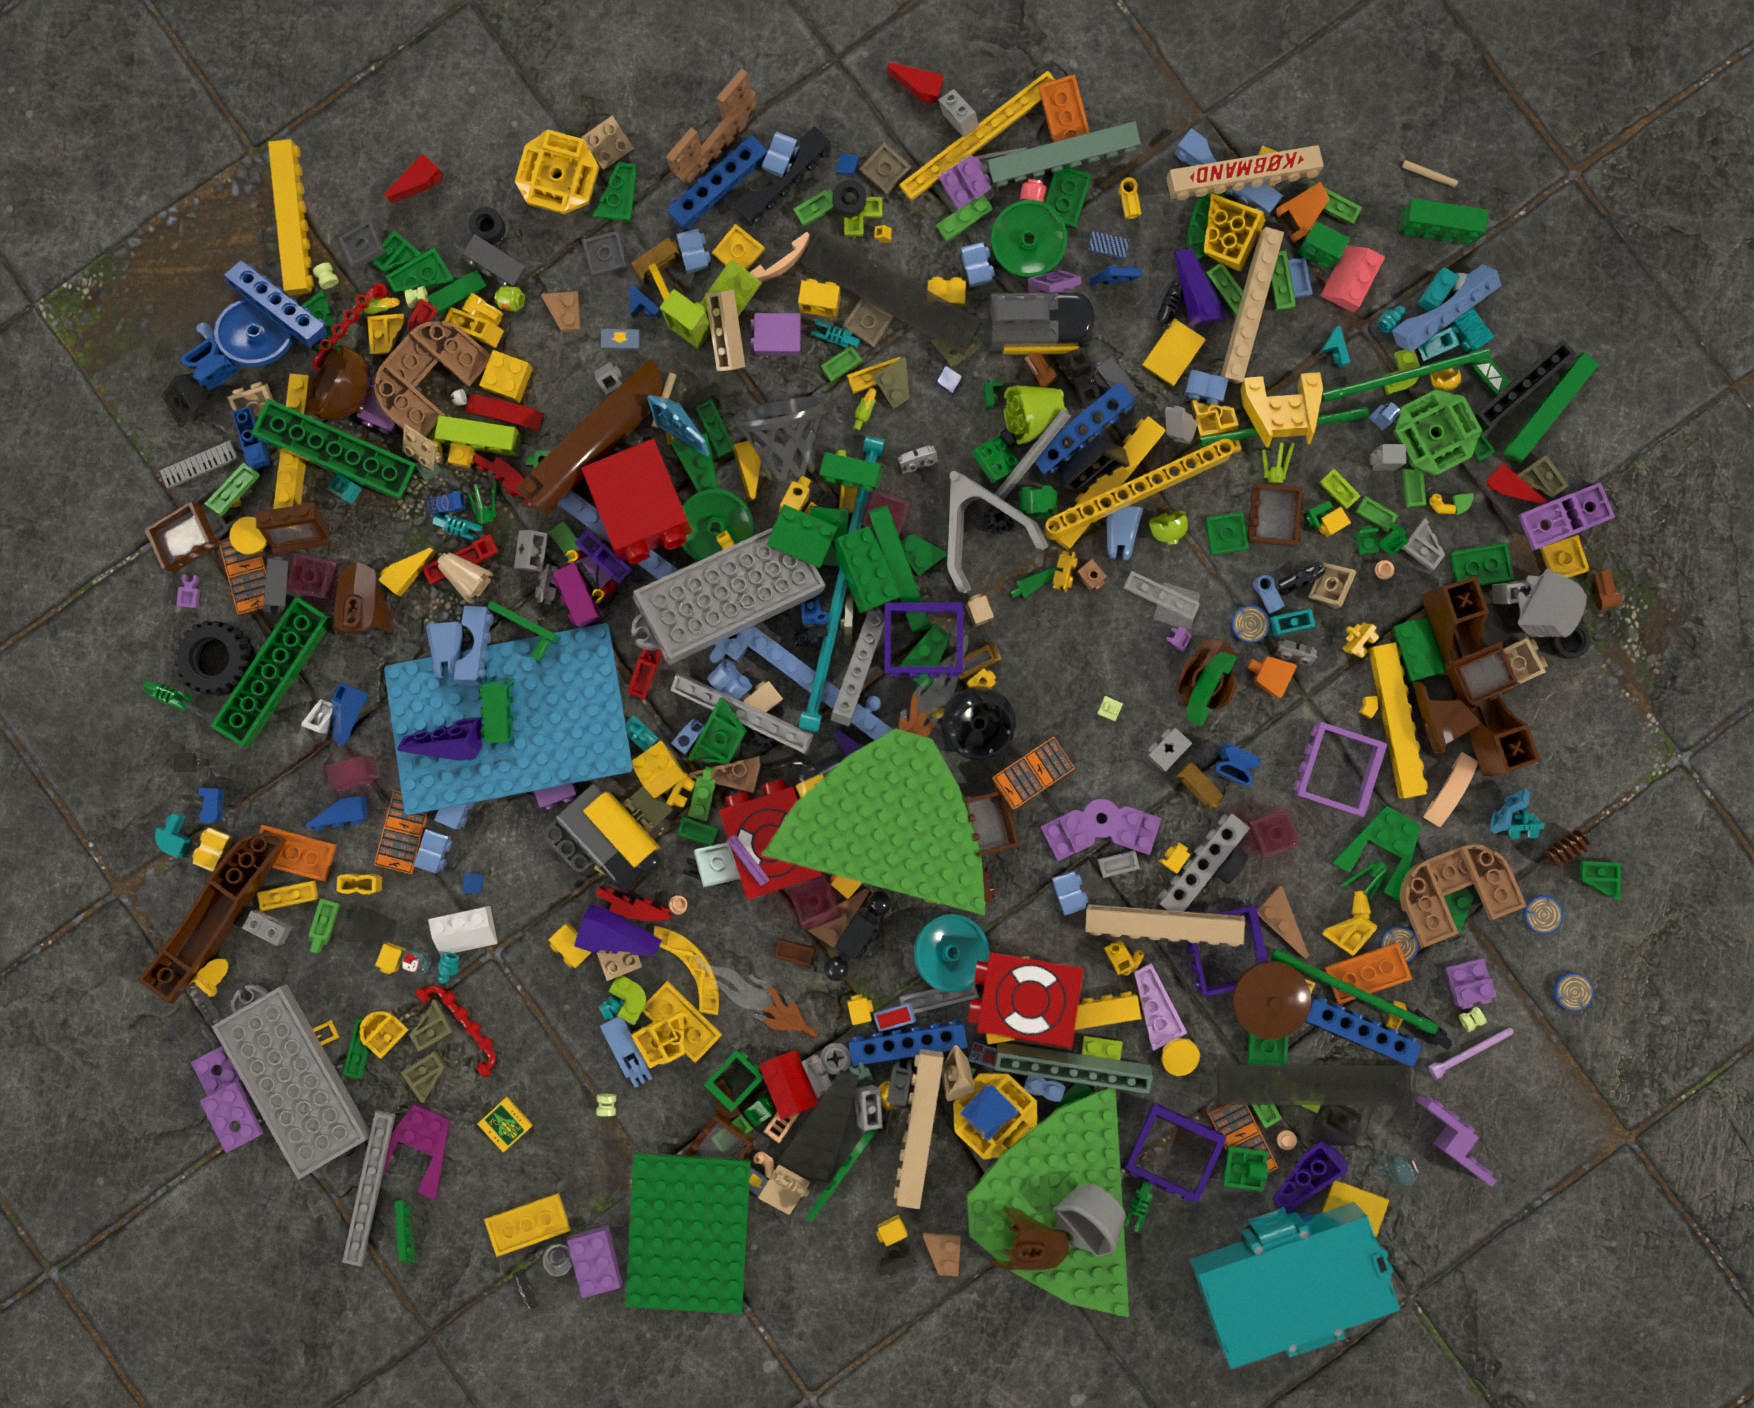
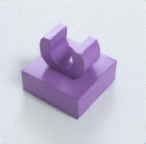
M1171 628V631L1176 634L1174 638L1167 637L1166 639L1177 650L1184 652L1192 635L1185 628Z

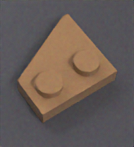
M578 292L541 294L562 332L581 331Z
M923 1233L924 1241L938 1274L958 1276L961 1236Z

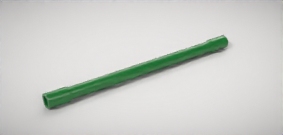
M1483 348L1465 355L1349 386L1326 390L1322 392L1321 400L1323 403L1359 392L1464 364L1487 360L1491 357L1490 350Z
M1366 406L1321 415L1317 418L1316 426L1368 418L1369 410ZM1255 428L1200 436L1199 444L1201 448H1204L1222 439L1237 441L1259 437V434Z
M1277 948L1272 953L1271 959L1286 963L1296 970L1416 1025L1432 1035L1438 1029V1024L1308 965Z

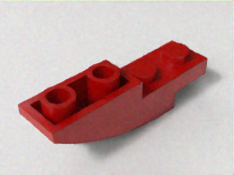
M477 454L472 461L477 464L476 468L485 473L488 470L494 473V478L501 482L504 481L502 486L507 489V494L514 498L518 495L523 498L522 502L531 507L533 506L517 490L516 487L525 478L513 467L498 457L492 463Z
M606 885L604 888L599 887L595 894L612 903L609 911L627 918L661 921L671 919L673 914L669 913V908L663 905L657 907L652 904L653 900L645 896L636 898L633 903L632 898L624 894L619 896L615 894L616 890Z

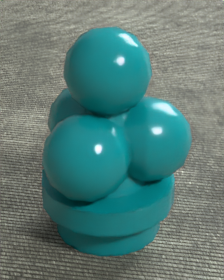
M1397 306L1394 311L1391 309L1385 310L1377 322L1380 330L1388 333L1400 325V319L1405 315L1406 309L1403 306Z
M445 952L441 956L437 965L440 973L438 975L440 983H447L450 976L458 973V955Z
M611 996L607 1002H602L603 1004L599 1008L604 1019L609 1018L611 1020L613 1016L618 1017L617 1015L625 1000H619L617 997Z

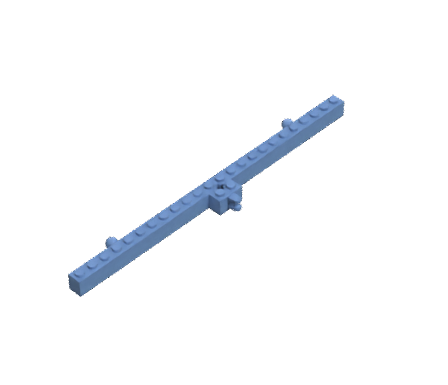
M571 491L558 505L611 544L599 511ZM649 550L651 555L648 559L637 563L658 580L679 571L652 550ZM752 626L737 633L736 639L732 638L731 640L728 637L714 644L716 647L710 655L713 663H720L726 655L739 662L750 647L811 693L816 672L756 627ZM826 680L821 701L831 709H834L840 690ZM877 696L868 697L865 708L857 703L850 722L873 740L893 730L871 714L872 711L878 710L881 706V701Z

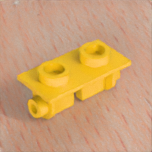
M1062 551V554L1059 555L1057 568L1063 569V572L1055 571L1052 582L1054 584L1053 588L1060 590L1063 587L1065 592H1067L1068 588H1071L1073 583L1072 570H1076L1078 564L1075 552L1072 553V556H1069L1070 552Z

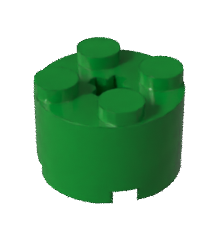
M1041 486V489L1033 490V487H1022V492H1019V511L1023 514H1030V518L1051 517V513L1058 515L1057 491L1052 489V486Z

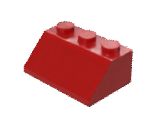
M798 1050L759 1064L780 1120L787 1119L819 1105L812 1085L802 1066Z

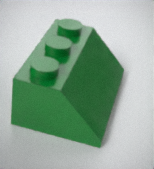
M783 504L766 546L820 568L837 527Z
M1429 618L1413 620L1391 628L1396 646L1400 648V659L1408 683L1446 673Z

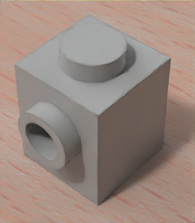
M611 362L594 371L595 378L606 395L622 384L620 378L622 373L617 366L613 367Z

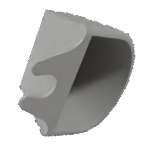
M1546 569L1541 576L1529 575L1526 579V582L1531 586L1529 595L1525 597L1523 592L1518 594L1520 608L1518 625L1529 637L1569 636L1579 624L1584 613L1587 598L1584 590L1577 582L1551 569Z
M1095 1184L1076 1187L1058 1206L1054 1207V1213L1058 1217L1054 1229L1066 1231L1073 1236L1074 1239H1068L1070 1246L1088 1250L1095 1256L1114 1253L1126 1218L1124 1210L1113 1196Z

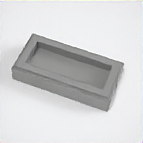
M1135 850L1097 859L1102 878L1140 869Z

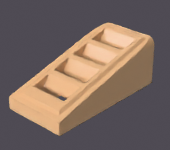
M777 1112L763 1133L779 1144L800 1113L789 1117L790 1121L788 1123L785 1120H780ZM775 1121H779L786 1127L782 1129L777 1124H775ZM770 1128H775L781 1134L778 1136L773 1131H771Z

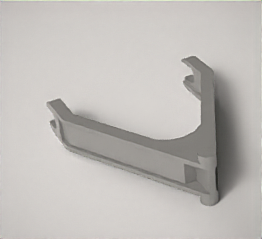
M956 471L950 473L951 489L947 568L960 593L964 592L965 594L971 590L961 568L964 512L971 502L985 499L1026 526L1037 549L1041 548L1043 550L1048 547V543L1037 522L966 475Z

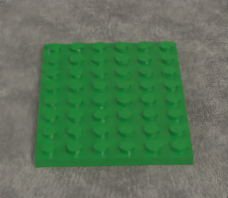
M634 1152L625 1307L742 1314L751 1171L750 1159L737 1160L734 1158Z

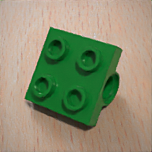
M1001 435L975 448L971 452L992 484L1000 482L1009 476L1019 463Z
M1227 1146L1223 1185L1263 1191L1264 1181L1267 1180L1268 1152L1265 1150Z

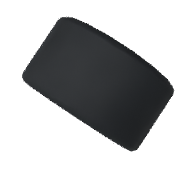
M842 181L833 191L832 204L834 210L845 218L856 217L865 208L867 194L864 187L857 181ZM847 192L855 194L857 198L856 203L852 206L845 205L842 201L843 194Z
M480 207L470 216L469 229L473 236L476 234L491 245L503 238L506 230L505 222L495 209ZM485 220H492L494 222V227L489 232H483L480 229L481 224Z

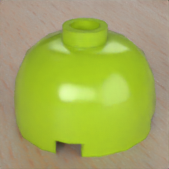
M1174 511L1173 515L1164 513L1150 519L1149 522L1152 535L1156 540L1167 542L1168 545L1178 543L1179 539L1188 530V520L1184 511Z

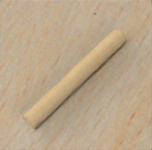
M1406 160L1402 165V168L1453 188L1458 183V180Z
M669 373L661 397L669 398L676 374ZM653 420L652 427L659 429L655 420Z

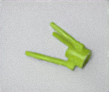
M1293 442L1288 450L1283 470L1281 462L1284 444L1280 443L1277 466L1271 467V471L1268 468L1266 451L1262 449L1265 470L1264 478H1268V483L1283 484L1294 448Z

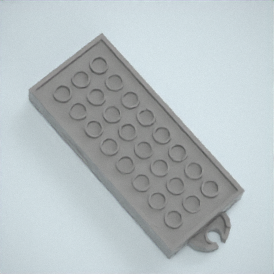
M772 527L635 590L633 600L641 614L636 616L632 622L631 636H636L639 631L646 632L647 638L638 639L635 641V644L644 650L653 651L660 649L668 665H671L823 593L826 585L815 566L766 546L773 530Z
M247 985L245 988L252 994L251 1000H245L243 991L241 989L238 990L231 1000L233 1014L216 1023L212 1028L299 1180L370 1137L371 1131L288 985L280 986L270 993L262 986Z

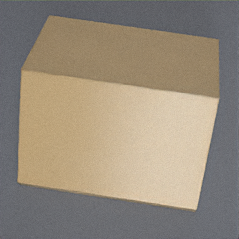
M1323 563L1325 574L1315 580L1308 597L1330 608L1337 609L1342 607L1357 571Z
M954 1045L944 1061L941 1071L947 1101H952L975 1092L968 1058L958 1046Z

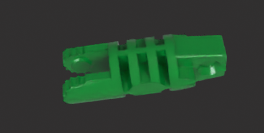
M146 680L142 685L143 692L149 694V697L168 704L185 712L187 707L178 699L186 703H191L194 699L190 695L161 683L156 684Z
M1144 1181L1141 1189L1137 1188L1124 1222V1226L1128 1228L1132 1222L1133 1215L1139 1216L1134 1230L1138 1233L1141 1230L1153 1195L1150 1194L1153 1187L1152 1184Z

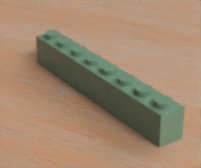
M1136 121L989 159L986 164L992 181L991 185L997 184V187L1008 185V181L1015 180V182H1021L1026 180L1027 176L1040 177L1045 175L1044 172L1052 170V173L1062 171L1065 166L1070 165V168L1081 166V162L1084 161L1094 163L1100 160L1099 157L1107 156V158H1113L1118 156V152L1132 153L1137 151L1136 148L1140 146L1141 142Z
M1001 1042L997 1043L994 1058L995 1070L1148 1094L1153 1078L1151 1066L1146 1064Z

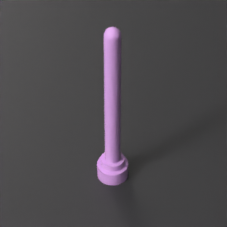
M1507 1028L1443 1063H1432L1428 1066V1069L1433 1078L1437 1080L1443 1077V1074L1446 1073L1445 1070L1513 1035L1514 1031L1512 1028Z

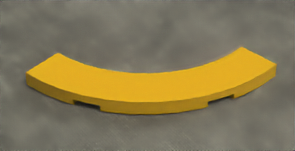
M654 926L653 935L662 940L660 947L678 956L694 976L699 993V1012L718 1015V986L714 972L706 957L684 936L670 929Z

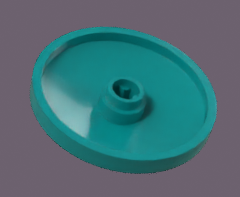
M957 914L941 915L930 920L920 930L914 945V960L919 974L927 984L943 992H961L976 984L974 983L977 960L988 962L989 957L988 942L981 928L971 919Z

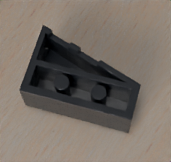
M1098 434L1058 470L1063 486L1077 493L1097 483V479L1108 475V477L1113 475L1114 470L1122 466L1124 468L1130 466L1124 448Z

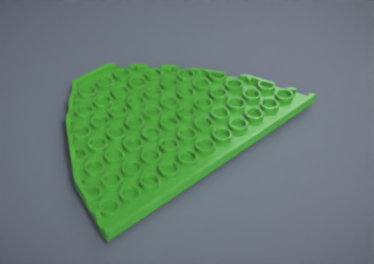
M893 729L848 755L803 797L797 800L762 853V856L985 915L986 903L984 900L982 856L977 857L976 853L981 851L978 842H973L972 834L974 830L971 822L968 820V812L960 788L933 739L900 729Z
M1107 1087L1100 1091L1097 1090L1089 1096L1074 1100L1054 1110L1047 1119L1038 1123L1017 1140L1016 1144L1002 1152L997 1158L996 1163L981 1177L980 1182L966 1195L969 1235L999 1261H1010V1255L1004 1253L1003 1249L1012 1251L1014 1239L1018 1235L1008 1230L1009 1227L1016 1224L1004 1212L1005 1207L1022 1210L1028 1216L1055 1230L1054 1227L1058 1217L1054 1213V1207L1058 1206L1076 1187L1095 1184L1113 1196L1123 1209L1116 1089ZM1124 1224L1118 1237L1119 1242L1117 1243L1116 1250L1112 1254L1095 1256L1088 1250L1069 1245L1070 1253L1057 1268L1031 1271L1010 1270L1072 1305L1129 1317ZM1064 1231L1067 1239H1074L1070 1233Z

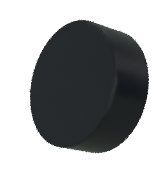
M1006 428L1002 430L1000 434L1008 447L1011 448L1016 445L1009 431Z
M825 492L819 497L820 507H837V497L833 493Z

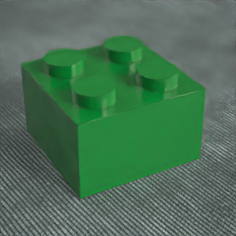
M1316 221L1306 234L1297 253L1301 254L1300 256L1306 258V260L1316 262L1319 267L1331 270L1342 256L1350 238Z

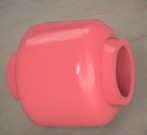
M1028 179V182H1024L1021 188L1020 200H1036L1044 203L1046 186L1043 185V181Z

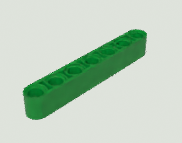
M1582 352L1506 446L1502 454L1516 465L1520 464L1591 376L1599 363L1585 352Z
M888 505L869 511L886 562L900 594L901 602L923 603ZM906 613L913 634L932 628L927 613Z

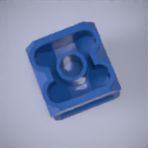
M212 338L206 339L181 357V361L185 366L195 369L192 377L200 385H205L208 390L217 388L237 374L239 370L237 364L229 361L228 357L222 355L218 344Z
M1229 743L1223 744L1221 749L1218 750L1223 762L1217 764L1215 768L1217 774L1227 781L1251 786L1253 777L1248 770L1259 767L1261 758Z
M987 1084L960 1112L962 1117L987 1141L1006 1121L1019 1113L993 1085L988 1086Z

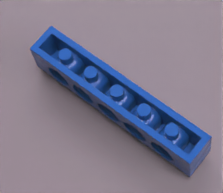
M753 135L749 138L745 137L739 143L740 146L726 154L723 161L715 163L707 175L703 174L700 176L693 187H688L683 192L682 197L678 200H673L669 204L667 210L670 217L684 232L764 162L768 151ZM744 154L750 156L747 160L741 159V156ZM731 166L736 168L734 172L726 171ZM715 179L722 180L718 185L712 184ZM702 191L707 192L705 197H699L698 194ZM686 204H693L690 210L684 209V206Z
M240 260L224 275L231 288L311 350L328 336L325 328L326 324L320 318L316 319L306 307H300L293 297H287L284 291L277 285L273 286L266 276H260L252 265H246Z
M1118 382L1058 432L1034 463L1043 474H1053L1060 468L1058 464L1063 460L1067 462L1074 456L1073 452L1079 448L1081 450L1089 443L1088 440L1092 436L1096 437L1098 434L1103 433V427L1108 423L1109 425L1115 423L1122 411L1126 413L1132 409L1136 398L1123 382ZM1113 399L1118 402V408L1115 411L1110 408V402ZM1097 412H1100L1103 415V421L1101 423H1098L1095 420V414ZM1083 424L1088 427L1086 435L1080 432V427ZM1067 437L1073 439L1072 447L1066 446L1065 440ZM1052 449H1056L1059 453L1056 460L1051 457Z
M1317 996L1314 999L1311 997V1007L1305 1021L1414 1067L1422 1045L1416 1043L1418 1039L1407 1034L1404 1038L1399 1035L1400 1031L1391 1027H1388L1387 1030L1381 1028L1382 1024L1370 1019V1022L1363 1020L1364 1016L1354 1011L1352 1014L1346 1013V1008L1335 1004L1332 1007L1327 1004L1328 1000ZM1325 1010L1330 1011L1328 1019H1323L1322 1015ZM1347 1017L1348 1024L1345 1027H1341V1020ZM1365 1025L1366 1031L1360 1035L1358 1032L1359 1027ZM1379 1033H1383L1384 1038L1381 1042H1377L1376 1037ZM1397 1041H1401L1402 1044L1399 1050L1394 1048Z
M959 1020L948 1021L947 1025L940 1026V1023L929 1024V1028L921 1029V1026H914L909 1028L910 1031L902 1032V1029H895L890 1031L891 1034L883 1035V1032H876L871 1034L872 1037L864 1038V1035L853 1036L852 1040H849L852 1066L859 1065V1062L869 1064L919 1055L920 1049L943 1052L952 1050L954 1045L960 1049L968 1048L964 1023H959ZM944 1031L951 1033V1038L947 1041L942 1040L940 1037ZM925 1034L932 1036V1041L928 1044L921 1041L922 1036ZM906 1037H910L913 1040V1044L909 1047L902 1044L903 1039ZM885 1041H892L894 1047L891 1050H886L883 1047ZM866 1044H873L875 1050L872 1053H867L864 1050Z

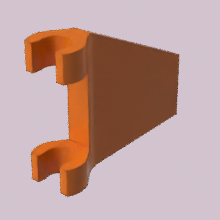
M1321 182L1274 210L1277 217L1288 211L1299 230L1290 236L1293 243L1306 236L1330 199Z

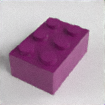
M576 563L553 572L555 575L552 578L556 588H559L563 594L560 598L563 605L567 606L570 610L568 617L572 624L583 628L603 620L594 597L591 598L592 592L585 576Z

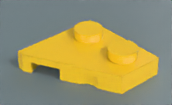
M405 314L368 317L369 346L372 356L389 355L392 353L406 320Z
M1359 915L1324 929L1323 935L1354 956L1376 931L1377 925L1363 915Z

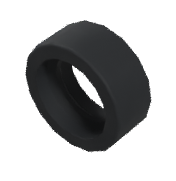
M1580 623L1575 628V631L1580 636L1581 644L1573 652L1562 648L1560 637L1550 636V646L1553 652L1564 659H1573L1584 655L1591 644V636L1588 629Z
M1235 847L1216 870L1215 876L1226 884L1231 883L1244 868L1249 855L1240 848Z

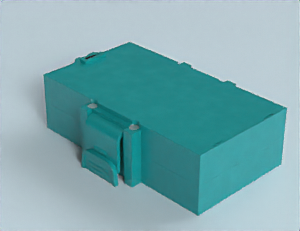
M1355 1202L1312 1216L1313 1219L1308 1222H1304L1297 1212L1287 1215L1284 1207L1253 1219H1247L1254 1232L1249 1228L1242 1230L1243 1241L1189 1259L1220 1350L1230 1369L1282 1351H1286L1289 1357L1304 1354L1335 1343L1334 1337L1337 1341L1346 1338L1345 1329L1400 1310L1390 1281L1393 1268L1387 1260V1251L1376 1240L1368 1216Z

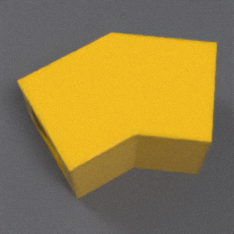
M886 225L875 226L874 238L879 240V243L891 244L892 228Z
M727 530L716 536L723 550L735 545Z
M1377 696L1363 697V706L1359 713L1370 719L1378 709Z

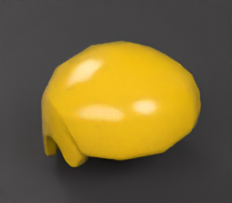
M1453 368L1430 374L1431 383L1437 390L1450 391L1461 383V373L1459 369L1456 373Z

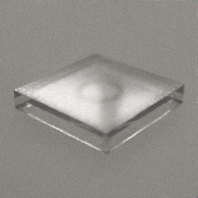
M1163 583L1153 620L1191 630L1201 593Z

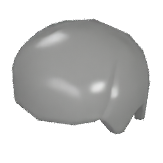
M559 1243L550 1245L544 1252L543 1265L550 1275L562 1276L571 1269L572 1258L566 1245Z

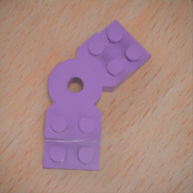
M1096 799L1089 802L1082 812L1073 810L1040 828L1057 861L1093 845L1096 837H1110L1112 843L1150 855L1162 818L1127 806L1118 809L1109 800ZM1099 813H1103L1106 817L1105 822L1102 824L1096 821V816Z

